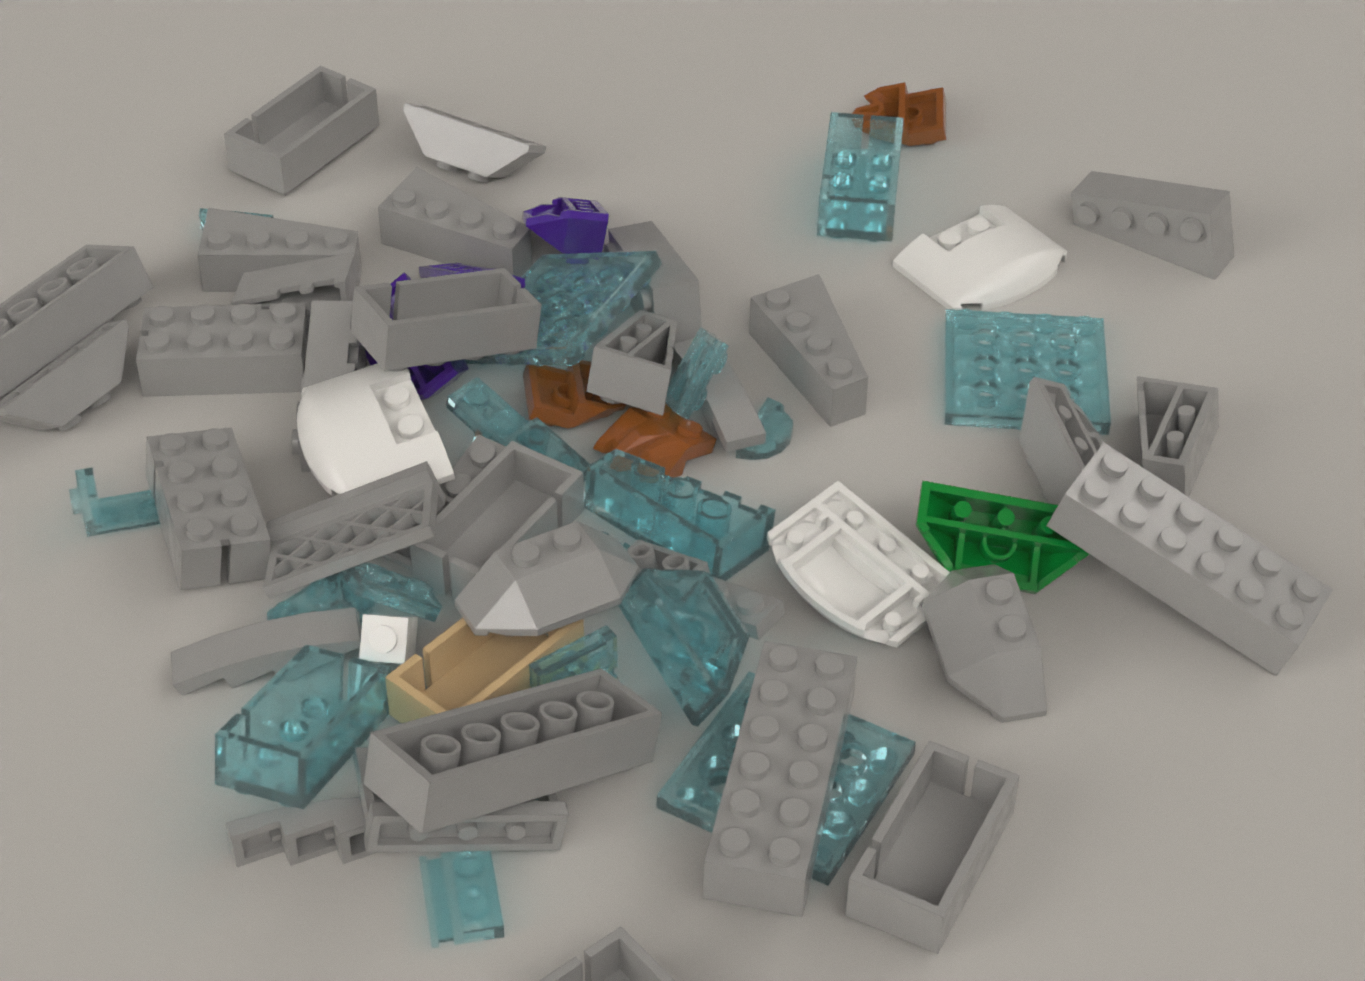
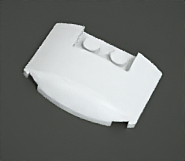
M1001 205L980 206V213L930 238L922 233L900 252L893 260L892 267L952 314L962 313L961 304H979L981 310L984 311L1013 303L1036 292L1054 278L1057 274L1058 264L1061 260L1065 262L1068 251L1009 208Z
M377 363L303 388L297 412V430L301 449L312 474L332 497L336 493L347 492L426 461L439 484L455 479L438 430L435 431L413 385L408 368L397 372L384 371Z
M839 481L768 531L766 537L768 544L772 546L775 561L783 575L812 608L833 624L855 636L896 648L927 624L922 609L923 602L950 573Z

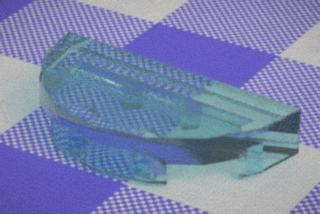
M767 397L757 413L766 431L765 444L736 450V458L746 460L768 459L781 453L790 444L793 435V420L784 411L782 403Z

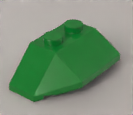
M929 481L921 482L915 525L938 562L949 572L995 564L1014 573L1020 592L1036 594L1089 555V553L1047 526L1058 505Z

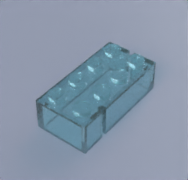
M831 112L819 195L817 236H828L835 239H864L872 242H892L904 118L871 115L868 149H861L864 115Z
M306 644L241 708V714L236 713L215 734V785L235 790L240 794L254 795L275 801L286 807H296L304 810L351 758L355 747H360L370 737V732L375 731L388 717L389 707L385 677L391 673V667L352 657L348 663L347 701L343 700L344 654Z

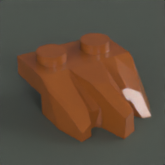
M906 82L882 86L864 95L870 104L855 108L851 114L855 125L860 126L864 133L908 146L931 145L937 141L946 140V96L943 87L908 94Z
M571 357L566 370L527 361L523 372V381L529 420H534L544 426L555 425L564 428H574L608 417L616 411L624 410L627 404L607 403L601 400L599 395L586 392L591 368L590 361Z
M665 403L663 416L636 407L629 408L599 438L593 449L601 453H611L606 462V465L617 470L635 468L639 471L638 476L641 479L665 481L681 476L687 460L713 453L717 438L705 432L699 423L685 419L673 412L672 407Z

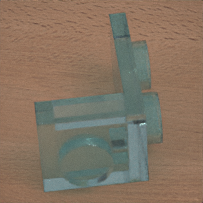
M93 467L75 470L77 488L69 489L74 515H83L87 537L160 524L155 498H153L151 490L99 499Z
M341 571L312 582L298 593L278 603L267 612V620L307 612L355 607L359 612L362 629L363 614L373 613L372 607L375 606V601L370 590L364 584L355 583Z

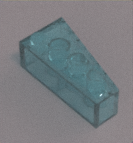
M614 449L587 466L584 508L635 540L639 539L708 562L710 576L724 581L769 551L770 545L766 537L768 531L773 529L776 512L775 509L762 504L758 510L741 504V496L725 491L720 496L701 489L702 481L689 476L685 478L665 475V467L618 449Z

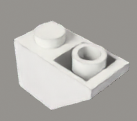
M381 613L363 614L355 707L389 710L385 677L415 654L418 626L417 616Z

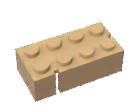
M461 618L423 648L427 689H425L423 660L417 654H414L385 677L389 715L400 723H405L554 682L585 658L584 620H578L539 636H505L491 632L488 636H475L464 618Z

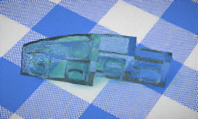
M476 377L447 396L446 408L474 432L473 441L478 434L503 446H507L513 441L582 471L584 481L595 474L596 469L538 417L528 422L480 378Z

